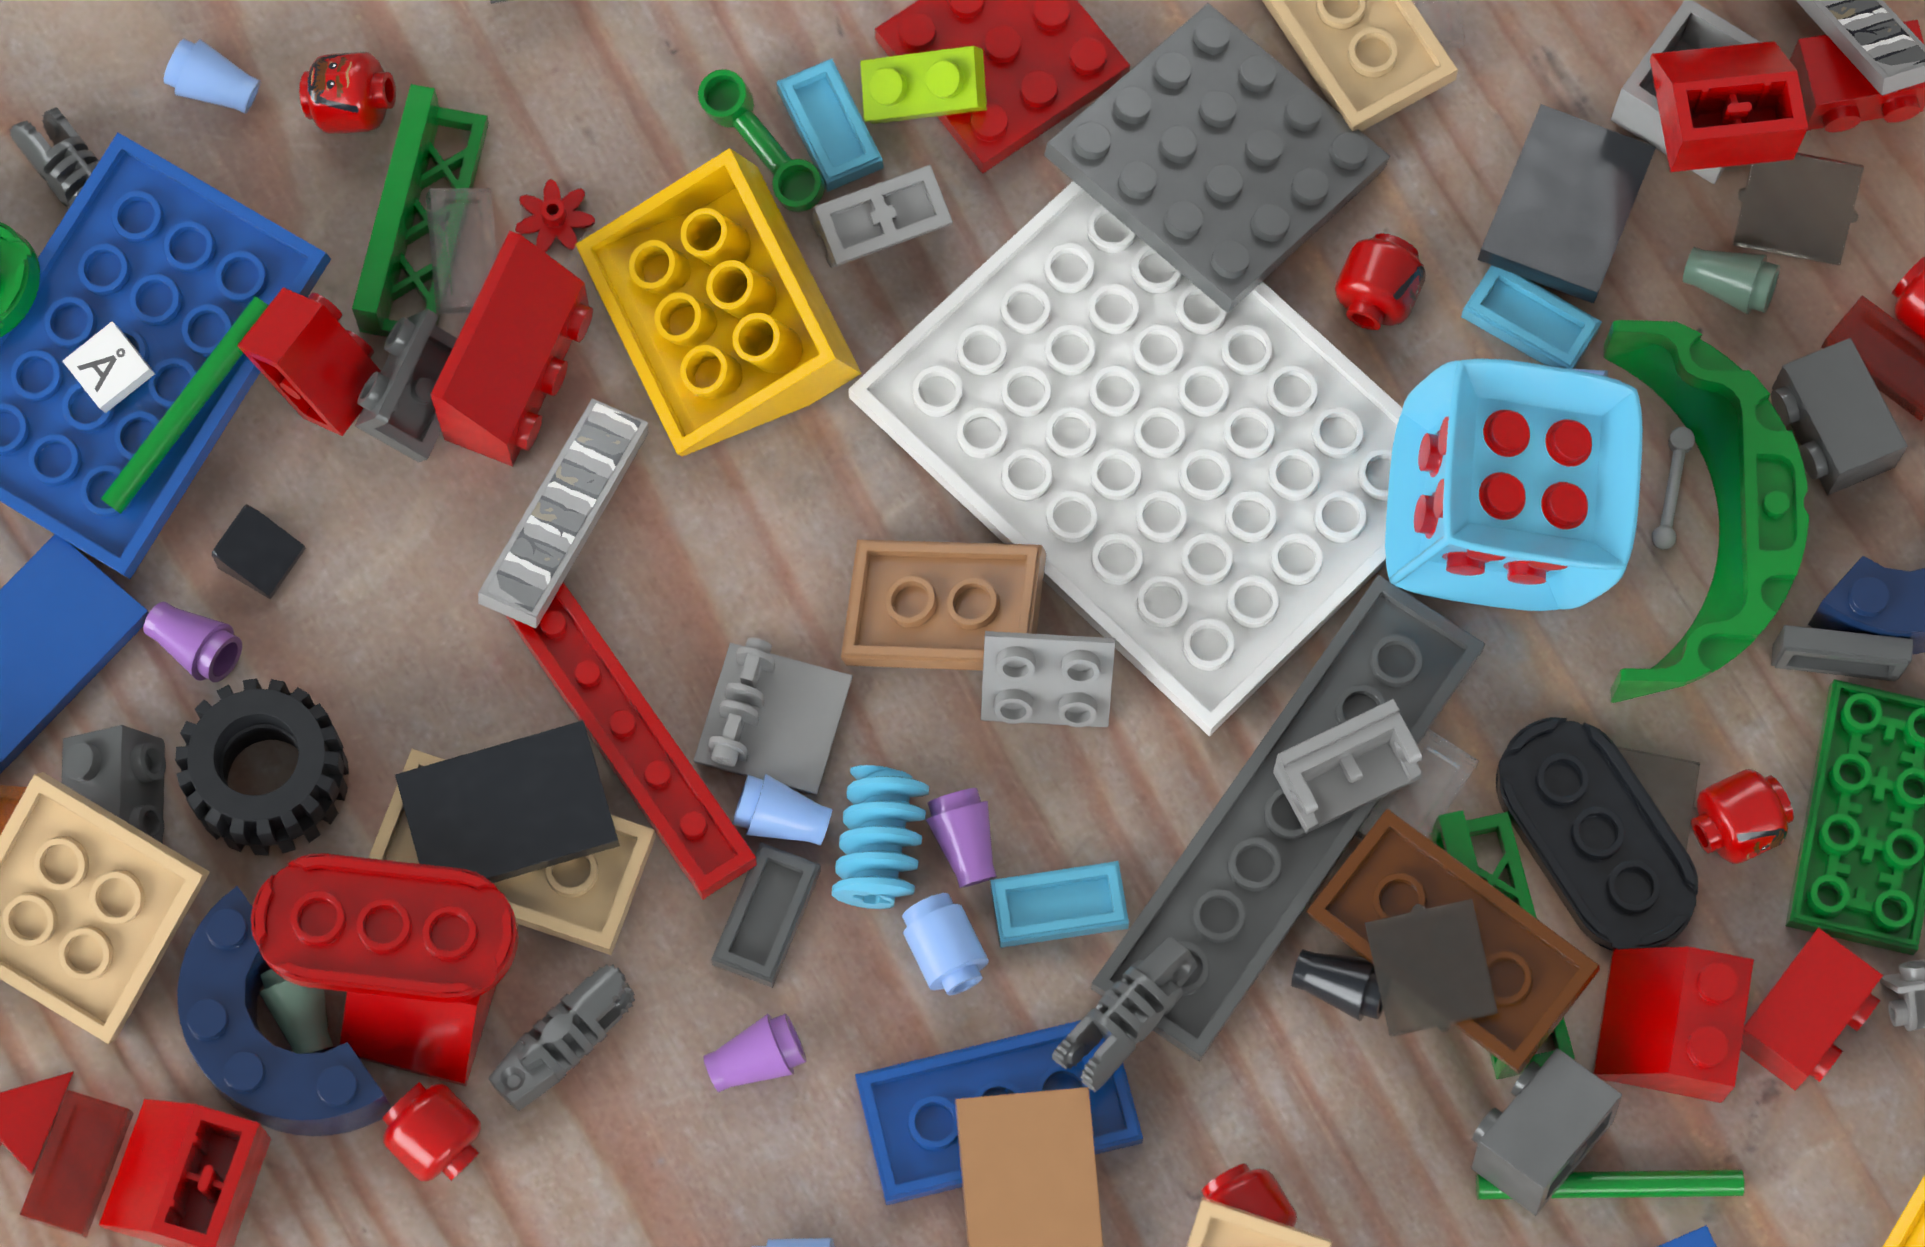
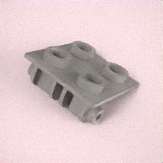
M985 631L981 720L1001 721L1011 724L1037 723L1069 725L1072 727H1108L1115 638Z
M748 638L745 646L730 643L693 761L746 777L751 775L763 779L764 775L767 774L794 790L818 795L853 675L771 654L772 645L758 638Z

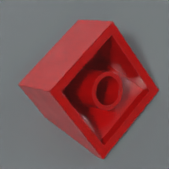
M1690 946L1613 949L1592 1073L1602 1080L1722 1103L1736 1084L1754 959Z
M497 985L474 999L456 1003L347 992L340 1045L348 1042L358 1058L365 1061L467 1086Z

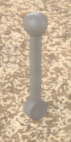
M1686 427L1675 428L1668 440V445L1673 451L1660 526L1653 530L1652 533L1653 544L1661 550L1671 548L1677 540L1676 532L1672 527L1685 454L1692 449L1695 442L1693 432Z

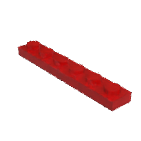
M565 583L561 584L537 628L506 616L578 721L584 720L587 734L652 828L655 829V832L702 900L755 867L757 861L754 853Z

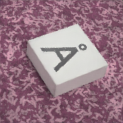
M113 321L63 360L64 364L92 400L105 413L155 375L151 367Z

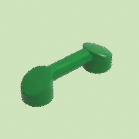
M726 69L716 70L708 74L702 80L698 90V99L701 107L718 125L735 128L774 175L772 181L773 192L783 207L792 212H803L817 205L825 191V181L822 175L809 161L792 159L753 113V95L743 79L737 73Z

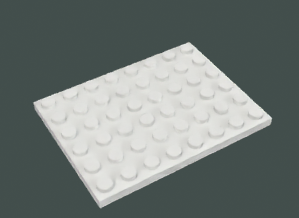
M1074 181L1062 190L849 388V398L1004 544L1042 545L1047 553L1043 581L1104 638H1115V648L1209 737L1386 564L1385 534L1392 447L1402 407L1263 281L1230 312H1225Z

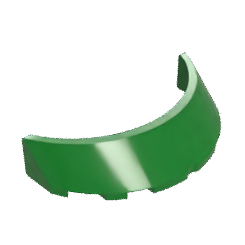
M1613 321L1603 345L1604 359L1623 368L1651 388L1676 413L1685 427L1693 432L1695 442L1708 468L1717 501L1719 517L1717 562L1705 601L1682 639L1651 669H1621L1610 689L1611 703L1688 685L1713 673L1736 658L1754 642L1777 614L1797 576L1807 541L1809 514L1806 512L1803 503L1804 497L1808 492L1805 468L1793 432L1787 431L1779 414L1769 401L1771 394L1750 370H1742L1726 355L1701 340L1703 334L1677 321Z

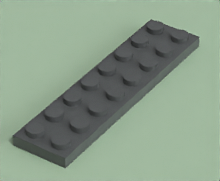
M1377 575L1093 980L1091 989L1103 997L1116 981L1123 979L1125 971L1139 958L1145 960L1168 937L1174 938L1192 953L1197 968L1181 987L1184 992L1181 998L1168 1014H1163L1161 1021L1152 1031L1200 1062L1381 800V798L1306 834L1273 773L1277 755L1392 699L1395 700L1400 709L1399 713L1418 746L1483 652L1485 643L1405 591L1391 584L1380 575Z

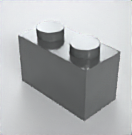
M1851 338L1782 366L1772 386V405L1784 425L1791 424L1801 444L1799 450L1804 468L1813 480H1820L1827 496L1896 467L1908 445Z
M1558 1048L1542 1066L1535 1061L1527 1066L1512 1088L1511 1094L1515 1096V1099L1503 1113L1497 1108H1493L1484 1117L1472 1136V1140L1478 1145L1471 1169L1535 1216L1613 1124L1622 1097L1621 1093Z

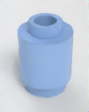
M940 893L919 901L903 913L902 918L907 926L903 935L930 990L945 989L947 995H955L972 988L982 980L980 971L988 964L989 960L961 904H954L948 893Z

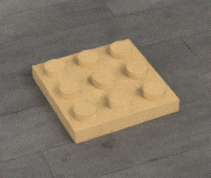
M46 773L34 774L0 835V979L105 1043L109 1044L115 1041L210 872Z

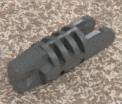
M55 107L44 112V115H42L43 128H45L46 134L54 144L52 148L41 133L36 131V127H33L31 122L22 121L13 125L9 131L12 140L40 176L47 181V185L68 210L99 160L88 150L86 143L61 111Z
M1168 937L1145 960L1139 958L1125 971L1123 979L1116 981L1098 1001L1097 1007L1091 1009L1056 1047L1051 1059L1063 1068L1071 1069L1073 1066H1077L1078 1062L1082 1061V1058L1087 1056L1100 1040L1104 1038L1106 1041L1098 1048L1094 1056L1089 1058V1062L1084 1065L1085 1068L1081 1071L1083 1074L1080 1077L1083 1079L1081 1082L1094 1092L1099 1090L1136 1049L1135 1045L1138 1042H1142L1161 1021L1163 1014H1168L1184 993L1181 987L1197 968L1192 953L1174 938Z
M606 964L602 968L599 967L597 971H593L591 977H587L570 994L566 993L560 999L558 1005L552 1007L542 1020H538L528 1033L523 1034L489 1076L488 1079L493 1087L516 1110L520 1111L559 1083L571 1068L574 1069L585 1055L594 1050L593 1047L598 1042L601 1043L607 1037V1032L623 1018L625 1012H629L628 1009L630 1007H633L632 1003L635 1001L633 996L635 994L628 983H625L626 978L619 967L615 968L613 964L612 966Z

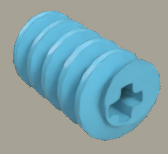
M875 765L850 767V773L856 781L848 785L847 799L853 805L845 809L843 813V823L850 830L840 835L839 848L847 855L840 857L836 861V874L843 880L838 881L832 886V896L838 901L856 907L889 909L895 906V897L909 896L915 893V885L898 878L899 872L918 869L919 860L903 854L902 848L921 845L922 835L905 827L906 822L925 820L926 810L910 804L909 800L911 797L929 795L930 788L929 785L913 779L910 774L892 768Z

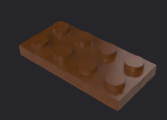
M1388 808L1307 910L1309 917L1518 1074L1525 1068L1600 971L1599 964Z

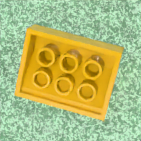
M731 148L575 244L677 455L683 457L807 407L862 374L758 167Z

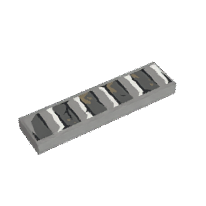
M1796 0L1881 95L1925 82V45L1883 0Z
M591 399L480 588L478 604L537 628L647 437L649 422Z

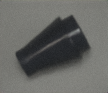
M1302 949L1295 964L1291 986L1312 994L1359 1021L1364 1016L1378 1020L1384 1010L1392 978L1364 957L1314 953Z

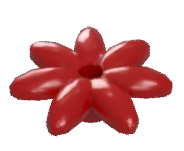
M549 179L545 183L543 191L544 201L530 195L519 197L522 207L532 216L524 218L517 223L515 231L521 235L539 232L536 246L545 253L554 243L556 236L566 248L572 251L577 250L575 244L578 241L572 228L583 229L595 224V218L592 215L575 211L585 198V190L582 188L569 192L561 199L557 183Z

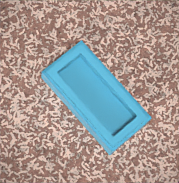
M832 58L776 82L778 94L814 166L822 175L827 192L883 169V159Z
M1492 265L1463 308L1461 315L1465 320L1547 366L1575 369L1602 321L1527 278Z
M1119 861L990 880L1000 948L1129 928Z

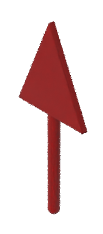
M74 1071L0 1092V1146L4 1145L31 1175Z

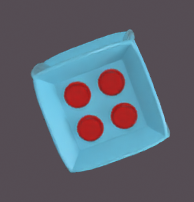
M1504 359L1456 360L1445 363L1434 370L1409 393L1396 427L1389 474L1385 534L1386 567L1390 583L1404 590L1424 596L1524 611L1578 608L1612 588L1625 573L1633 549L1637 528L1643 434L1642 410L1637 389L1619 380L1598 374Z

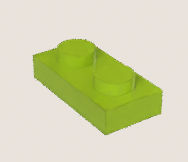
M967 46L860 60L864 122L879 124L987 110L982 48Z

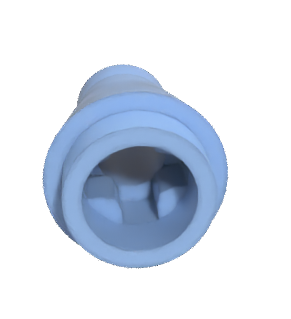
M182 39L170 58L163 79L165 84L175 88V95L233 108L245 114L252 106L261 83L260 80L245 73L201 39L196 43L186 39Z
M767 774L764 775L763 779L748 775L732 823L746 828V835L805 841L821 846L831 818L832 809L814 802Z

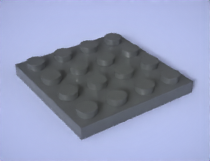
M1209 3L1048 141L1044 153L1048 160L1227 313L1385 169L1390 158L1389 154L1359 129L1352 131L1339 112Z

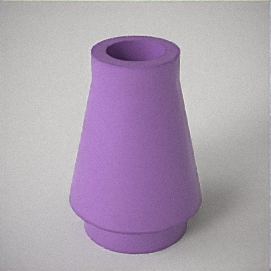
M160 602L154 606L144 623V633L156 640L184 669L199 681L209 679L212 682H219L223 680L233 670L241 655L242 641L234 635L231 625L175 608L167 602Z
M977 788L953 792L929 801L927 804L931 817L926 819V822L953 869L959 888L976 885L996 878L992 858L988 801L981 802Z
M786 1013L773 1019L769 1014L765 1015L716 1051L703 1056L707 1072L718 1092L734 1086L793 1075V1067L806 1062L801 1041Z

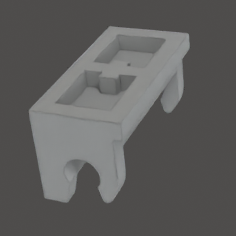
M931 165L814 206L811 218L816 236H821L827 250V262L831 268L944 228L953 223Z
M1394 699L1277 755L1273 773L1306 834L1421 779L1422 772L1417 762L1422 760V755L1399 713L1400 709Z

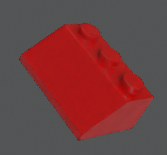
M509 231L430 394L444 440L512 467L521 448L529 451L535 443L542 424V416L538 415V412L547 394L555 396L560 390L568 367V362L564 361L566 353L572 341L580 343L583 340L593 316V308L589 307L584 281L524 236L513 231Z

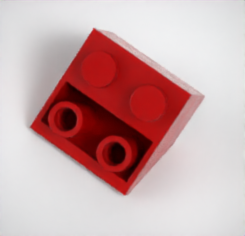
M1775 41L1651 54L1650 63L1670 172L1794 160L1808 130V123L1797 69Z
M144 1099L99 1226L165 1247H233L271 1141L270 1136L258 1122L205 1106Z

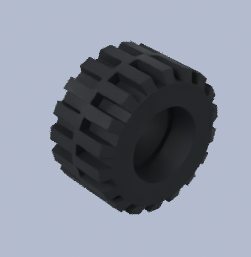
M257 678L243 680L244 691L233 693L230 685L217 690L221 700L211 706L204 699L195 708L200 718L197 724L189 721L185 722L180 734L186 742V746L176 747L175 761L181 769V772L176 775L180 788L185 794L186 800L198 820L202 822L207 832L216 840L222 837L229 848L242 852L244 846L248 845L254 855L269 856L270 845L278 844L284 854L296 850L293 840L302 835L306 837L309 843L319 837L321 834L316 825L321 820L331 825L339 814L334 802L336 799L345 801L348 787L343 776L349 774L348 760L343 752L344 747L327 712L320 703L314 705L309 693L299 687L293 693H290L284 681L271 679L268 689H262ZM265 740H279L289 743L298 749L299 756L296 768L288 781L278 789L263 795H245L229 788L228 775L235 758L248 746Z

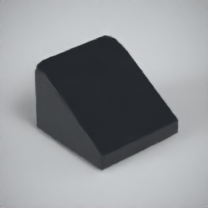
M245 504L213 549L212 557L218 569L271 599L306 548L305 545L260 511Z

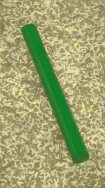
M254 296L101 497L102 501L122 514L243 355V352L237 345L269 305Z
M1742 1169L1572 1172L1550 1199L1743 1196L1745 1187L1744 1174ZM1478 1173L1476 1174V1196L1478 1200L1512 1199Z

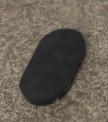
M1557 717L1541 719L1527 725L1509 742L1499 761L1496 773L1498 800L1503 812L1508 811L1515 831L1576 924L1592 941L1610 951H1613V949L1667 946L1686 928L1696 906L1698 876L1689 854L1617 746L1603 731L1585 722L1582 725L1575 721H1566L1567 718Z

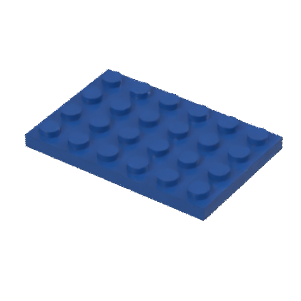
M117 132L38 257L40 282L32 307L14 329L0 337V502L131 579L260 374L258 368L243 353L122 514L102 501L101 497L254 296L269 305L284 287L308 297L331 258L321 249ZM113 321L151 367L155 375L105 413L92 400L64 364L63 360Z

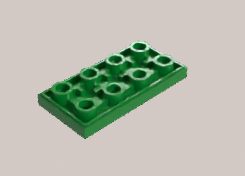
M1834 679L1829 686L1785 926L1812 933L1819 927L1834 938L1913 956L1919 948L1925 913V700Z

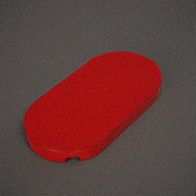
M326 853L308 854L288 862V866L281 869L275 876L272 874L260 887L253 903L251 929L262 957L270 968L285 980L309 988L443 1003L463 1002L483 995L497 985L510 969L518 947L517 920L505 895L485 876L461 868Z

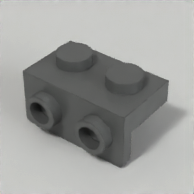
M429 309L423 310L407 319L402 317L390 331L384 345V350L390 354L381 373H373L365 383L358 398V405L362 406L363 410L355 424V427L418 463L428 460L441 433L430 394L457 340L455 336L435 325L439 315Z
M124 725L63 738L62 784L163 844L164 773L166 769L164 740Z

